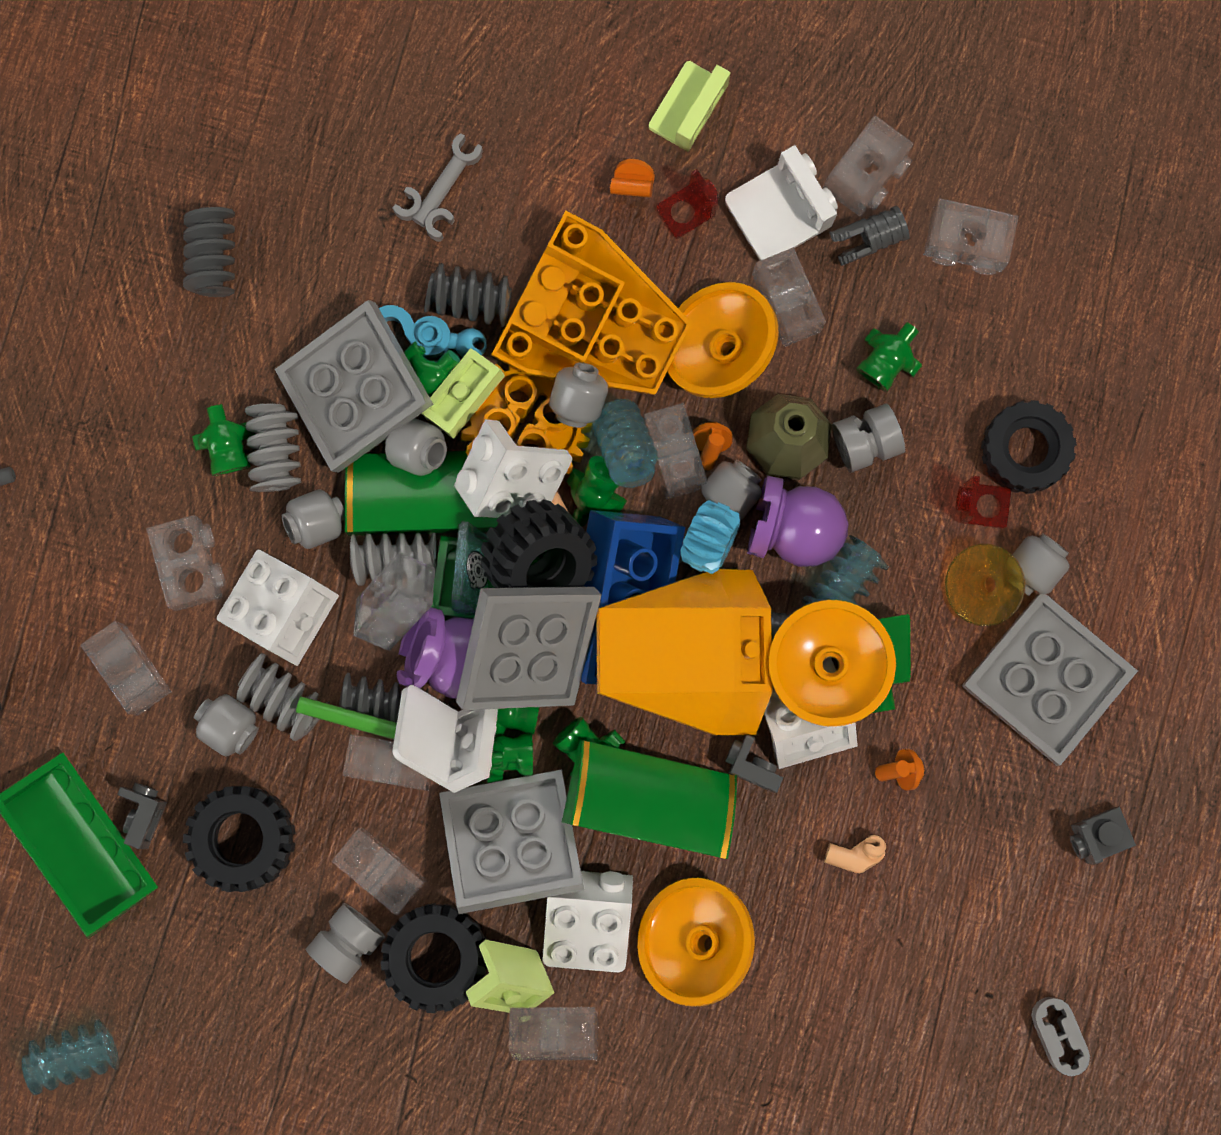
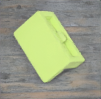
M687 61L649 122V130L689 152L728 87L731 72L716 65L713 72L710 73L695 63Z
M470 348L430 397L434 405L421 414L430 424L437 426L441 431L454 439L505 377V374L496 365Z
M484 940L479 944L489 973L466 991L471 1006L527 1015L554 994L550 980L536 950L490 940Z

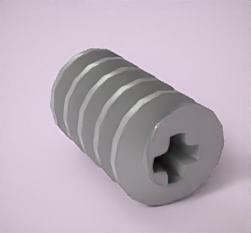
M257 404L245 408L246 415L254 418L246 423V429L255 434L247 439V445L257 450L250 453L247 458L250 464L259 466L250 470L248 476L251 480L260 482L251 486L249 490L252 492H275L287 490L292 486L302 483L301 478L289 475V471L301 467L300 462L288 459L289 454L300 451V446L287 442L288 438L299 435V430L287 427L286 425L287 422L297 419L298 414L286 411L285 406L281 404Z
M404 533L399 534L396 545H391L388 534L382 535L379 545L374 544L371 534H366L363 545H358L355 535L352 534L350 562L352 574L357 585L364 586L368 574H370L372 582L376 586L381 585L385 574L390 585H397L401 574H403L407 585L414 584L417 574H420L424 585H430L436 572L435 533H432L428 545H424L420 533H416L412 545H408Z
M261 653L251 663L239 681L237 700L243 703L252 697L250 703L252 711L257 712L266 707L263 719L270 722L279 716L277 729L283 732L293 726L290 738L293 741H297L307 735L320 720L296 713L299 698L302 696L306 684L301 682L291 689L289 683L292 674L288 672L281 678H276L279 665L274 663L264 669L262 665L266 655ZM314 692L306 698L317 701L319 694Z

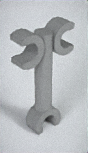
M461 133L453 140V157L423 202L420 194L415 189L406 187L404 193L409 199L414 201V205L410 209H402L396 204L393 206V211L398 218L405 221L413 220L422 227L426 226L429 237L439 242L443 240V234L433 228L434 223L437 220H445L452 225L455 220L450 211L438 207L465 166L474 165L479 162L483 153L482 146L479 144L472 153H462L460 149L466 140L465 135Z

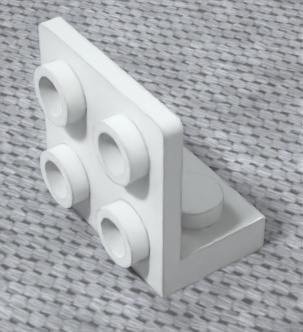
M257 550L217 615V620L272 653L298 666L339 595L261 550Z
M831 657L826 658L823 661L824 670L828 673L836 672ZM773 688L764 716L771 733L773 752L778 769L858 746L856 722L837 727L820 726L807 722L792 713L782 703Z

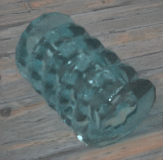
M616 399L608 402L603 406L601 416L592 423V428L606 467L609 470L610 478L615 484L622 487L634 488L642 486L652 480L655 474V464L658 459L657 450L653 446L649 430L640 413V408L634 401Z
M849 535L854 545L844 543L840 549L844 558L835 556L830 560L831 566L835 571L824 569L820 574L826 585L814 583L811 590L816 598L805 596L801 602L806 606L823 600H840L860 606L854 598L855 594L865 597L870 595L863 583L868 581L878 584L880 581L873 572V569L878 568L887 571L889 566L877 551L860 539Z
M100 1019L94 1021L93 1034L88 1032L84 1024L79 1025L77 1039H73L67 1029L63 1030L61 1044L58 1045L51 1034L45 1036V1049L41 1050L35 1040L29 1041V1054L22 1056L23 1076L27 1087L34 1095L42 1093L44 1087L50 1091L58 1088L60 1081L65 1085H70L75 1082L77 1076L82 1080H86L91 1077L93 1070L95 1073L102 1075L108 1071L109 1065L115 1070L119 1069V1057L115 1042L110 1031L105 1028Z

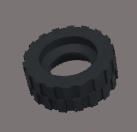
M1031 400L1028 403L1021 401L1011 407H1006L991 421L984 432L985 438L981 442V449H983L982 461L983 464H986L990 477H994L998 481L997 484L1001 487H1007L1015 493L1021 491L1025 492V494H1032L1049 488L1067 474L1070 469V463L1075 459L1074 447L1077 444L1076 438L1073 437L1072 433L1074 429L1071 423L1068 424L1065 420L1066 416L1061 411L1057 412L1053 409L1054 406L1050 404L1044 405L1039 403V401ZM1033 428L1045 436L1048 443V453L1041 464L1034 467H1024L1012 459L1008 445L1011 436L1017 430Z

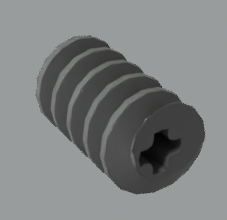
M205 207L194 209L184 215V225L188 227L183 231V239L188 243L183 247V255L188 259L183 263V271L188 275L183 279V287L186 290L208 297H226L234 294V289L223 286V282L235 279L234 273L223 270L224 266L235 264L234 257L223 254V251L235 248V242L223 239V235L235 232V226L223 223L224 219L235 217V211L232 209Z
M439 263L434 273H431L424 312L427 313L435 302L438 315L443 316L448 307L451 306L453 317L459 319L464 310L467 309L469 321L475 322L482 311L485 324L491 325L498 314L501 327H505L512 295L508 276L503 275L496 286L493 284L492 273L487 272L482 282H478L476 270L471 269L466 279H462L459 266H455L450 276H446L444 264Z
M347 673L341 690L339 707L397 723L401 701L399 683L395 682L387 693L384 691L382 679H378L373 689H368L366 676H362L358 684L352 686L350 673Z

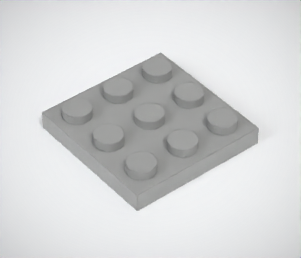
M370 300L364 302L275 369L332 472L342 471L385 440L392 431L409 423L434 405L377 304Z
M595 587L481 588L456 703L462 710L575 705L602 594Z
M1038 593L963 683L962 687L1056 766H1060L1138 670L1048 595Z
M562 769L467 787L455 793L452 791L439 793L456 906L459 914L584 890L573 827L570 824L562 823L567 800Z

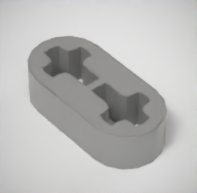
M1055 997L1040 999L1034 1005L1031 1016L1049 1062L1054 1069L1064 1075L1076 1076L1081 1074L1089 1065L1090 1054L1071 1008L1067 1003ZM1048 1006L1057 1011H1062V1015L1057 1018L1061 1030L1059 1033H1056L1052 1024L1048 1022L1043 1023L1042 1018L1048 1015L1046 1009ZM1065 1039L1069 1048L1079 1052L1074 1057L1075 1064L1073 1066L1059 1061V1057L1064 1055V1049L1060 1042Z

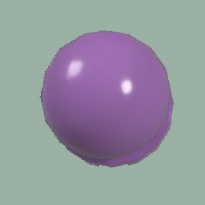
M767 475L761 488L762 496L756 506L757 510L764 511L762 520H758L756 529L751 528L747 554L764 558L767 550L774 548L784 561L798 567L818 566L832 560L843 547L848 536V520L845 509L837 498L827 491L812 486H799L786 492L783 488L782 478Z
M421 605V617L412 616L401 641L398 655L406 656L404 671H397L398 682L404 686L414 685L418 688H422L428 682L433 690L449 698H457L474 619L453 617L445 621L442 610Z

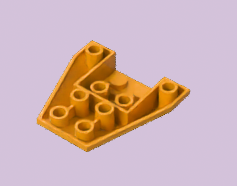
M565 210L491 356L528 375L556 379L557 373L565 367H574L579 362L587 363L599 370L598 374L605 379L608 388L656 395L692 322L602 229Z
M719 569L714 574L704 572L598 608L596 615L597 694L712 735H756L772 695L773 686L769 674V653L772 644L771 607L753 570Z

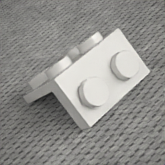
M796 145L781 153L778 165L729 192L725 198L727 208L762 263H770L832 227L837 216L835 210L838 209V205L833 194L827 187L821 188L815 178L817 171L813 161L806 153L801 155Z
M485 419L477 437L473 441L472 448L462 470L457 475L454 486L475 517L499 518L502 514L506 517L511 513L510 508L517 504L522 508L530 500H536L538 504L542 500L552 502L572 462V456L564 449L517 446L500 421Z
M409 685L402 690L392 749L393 756L401 763L453 793L489 778L492 767L494 737L497 730L498 709L461 710L458 712L420 688Z
M581 871L584 890L547 897L543 963L549 967L622 972L626 967L633 875H622L614 871L604 873Z

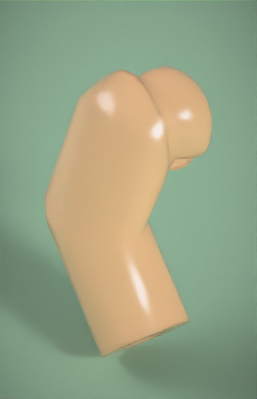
M878 835L868 836L851 849L830 843L825 854L824 863L860 874L881 862L885 856L886 843Z

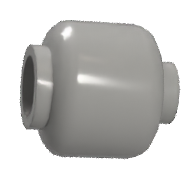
M579 362L574 367H565L557 373L549 406L556 414L557 420L561 423L581 428L585 427L587 423H593L601 416L608 393V384L598 374L599 370L596 367Z
M416 418L392 431L385 439L386 457L391 465L418 476L427 475L434 469H437L446 457L447 446L442 431L437 426Z
M737 459L733 464L724 461L716 467L704 482L701 491L707 501L710 500L717 504L720 502L729 506L731 510L739 513L740 520H742L762 496V490L759 486L761 478Z
M321 489L290 500L286 506V513L282 514V522L293 544L299 543L306 549L317 547L338 538L342 530L341 521L345 520V510L339 498L334 497L331 499Z
M1044 533L1040 537L1028 536L1008 559L1007 565L1011 572L1015 574L1010 581L1029 596L1034 590L1041 594H1049L1070 568V564L1066 559L1069 553Z
M227 694L221 695L214 701L209 698L206 699L194 715V719L198 721L196 737L225 757L235 752L239 755L242 754L252 743L259 730L255 725L256 714Z

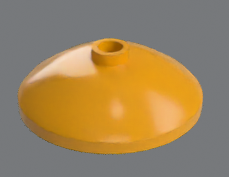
M736 282L718 283L694 293L678 308L692 323L667 372L675 383L686 392L703 398H719L734 394L754 382L770 363L778 342V321L769 301L756 289ZM731 348H734V350H733L730 354L727 355V352H728Z
M823 600L798 609L779 627L770 648L769 674L777 696L796 716L820 726H845L867 717L885 700L895 677V650L885 627L869 611L846 601ZM831 657L837 660L839 666L836 672L828 673L824 670L823 661L826 658Z
M703 878L683 879L670 884L659 892L650 902L642 917L637 940L639 961L645 977L651 986L666 999L685 1006H706L729 996L745 978L752 962L755 946L752 920L742 900L725 885ZM710 937L712 946L710 950L706 951L704 943Z

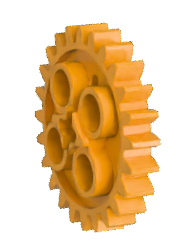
M495 364L502 370L505 377L465 424L467 428L461 431L460 439L462 441H472L467 446V456L485 419L500 421L507 428V433L513 439L517 433L519 423L525 422L539 396L544 395L546 400L538 407L533 423L526 425L516 445L534 444L539 448L564 449L570 453L573 461L581 462L584 453L579 448L588 447L590 438L584 434L591 431L593 423H587L585 427L578 428L563 423L552 424L545 419L544 414L553 412L549 402L555 379L528 375L510 365L508 366V371H504L498 364ZM514 391H521L528 396L529 400L526 402H516L509 394ZM572 462L566 472L567 474H570L572 471Z

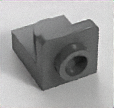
M746 734L742 742L735 739L725 762L732 764L728 773L772 793H777L784 778L775 774L777 766L758 757H754L752 763L746 761L755 737Z
M136 782L133 788L120 787L118 796L139 803L138 809H132L126 818L123 832L127 833L124 844L137 849H149L167 802L156 798L158 790Z
M1114 807L1071 825L1074 835L1070 836L1072 847L1080 860L1085 858L1087 864L1096 865L1103 862L1104 858L1136 846L1120 807Z

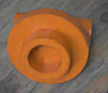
M638 159L621 161L616 166L614 178L611 179L610 193L651 198L655 179L653 169L646 162Z
M707 422L693 430L692 443L698 450L702 451L699 459V466L702 469H713L720 452L727 450L732 445L733 435L728 427L718 422Z
M902 749L897 753L895 762L879 765L875 770V776L879 781L896 779L903 790H915L924 776V765L914 750Z

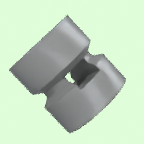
M887 403L865 411L863 419H858L853 415L832 424L837 449L845 467L850 473L871 466L875 457L884 461L905 453V442L900 425L893 410Z
M343 903L329 920L330 931H320L305 950L328 973L347 984L362 966L360 959L362 954L371 955L385 936L356 909Z

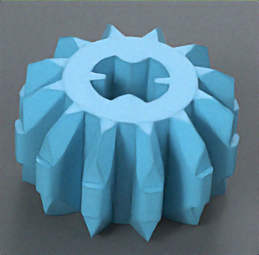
M710 500L704 502L693 517L680 550L682 561L701 572L705 571L710 574L717 572L722 567L725 558H727L737 535V530L740 526L739 513L720 502L718 504Z

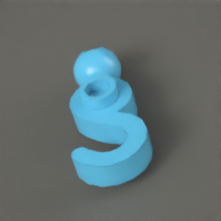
M385 305L379 308L386 322L396 321L402 325L405 336L410 344L416 341L419 347L423 346L426 353L423 357L427 359L443 356L449 349H455L462 358L470 348L483 355L487 348V340L484 334L474 328L465 329L459 334L451 333L448 325L441 318L425 316L414 323L411 315L401 307ZM477 343H484V347L481 350L474 347Z

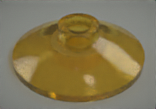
M993 544L970 546L961 551L948 568L945 579L946 596L955 613L971 624L992 626L1002 623L1017 611L1025 593L1023 570L1017 559L1000 546ZM989 577L995 581V589L992 592H988L985 588V581Z

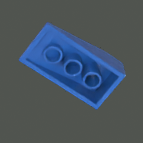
M590 510L586 532L595 543L597 550L593 553L597 556V565L591 568L594 572L592 581H586L584 586L595 587L602 594L598 608L674 583L676 581L681 555L680 550L686 527L659 516ZM596 619L581 677V682L585 684H597Z

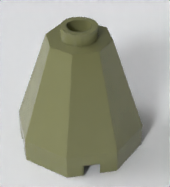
M777 394L751 414L746 450L766 476L789 477L788 479L801 480L827 460L832 424L812 398Z

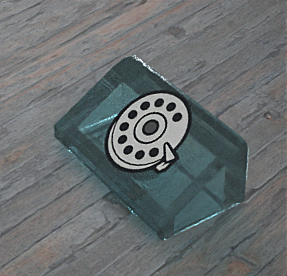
M468 522L459 524L451 599L454 614L475 615L481 588H488V579L484 574L485 570L481 566L480 559L484 557V554L481 552L482 543L487 542L489 538L485 533Z

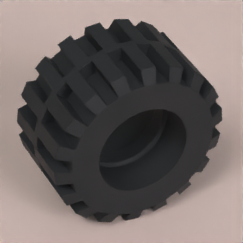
M530 500L526 502L525 507L521 508L517 504L510 508V514L506 517L502 514L496 519L498 525L495 528H489L486 533L489 540L482 543L481 552L484 554V557L480 559L481 566L485 570V576L495 588L585 587L586 581H592L594 576L591 568L597 565V556L593 553L597 549L595 543L590 539L591 536L564 507L559 504L554 505L549 500H542L540 504L536 500ZM547 551L538 562L530 565L537 556Z
M230 786L224 787L220 791H213L207 795L208 798L205 801L198 802L194 807L196 812L193 816L188 817L185 824L189 826L188 834H183V843L188 844L189 852H185L187 861L193 862L195 866L192 869L197 877H204L206 884L211 887L222 888L221 891L245 892L263 887L265 884L274 881L280 876L279 873L282 869L287 868L291 861L289 860L290 853L294 852L296 844L293 843V834H296L295 825H291L289 818L292 816L288 809H284L281 806V801L276 796H271L267 791L260 788ZM239 813L252 816L259 823L263 833V844L259 854L255 859L244 864H236L229 861L222 854L218 844V833L223 822L229 816Z
M427 904L406 913L391 927L381 950L383 952L381 970L385 971V982L388 988L391 987L396 993L394 996L400 1002L404 1000L410 1004L409 1008L416 1011L423 1009L426 1010V1013H436L442 1010L447 1012L460 1004L463 1005L469 1000L466 991L485 977L487 973V966L479 948V944L487 940L486 936L483 935L481 926L477 921H474L468 913L459 914L453 905ZM432 932L443 933L451 937L458 945L461 956L457 972L450 979L439 983L429 982L421 978L411 963V951L416 941L423 935Z

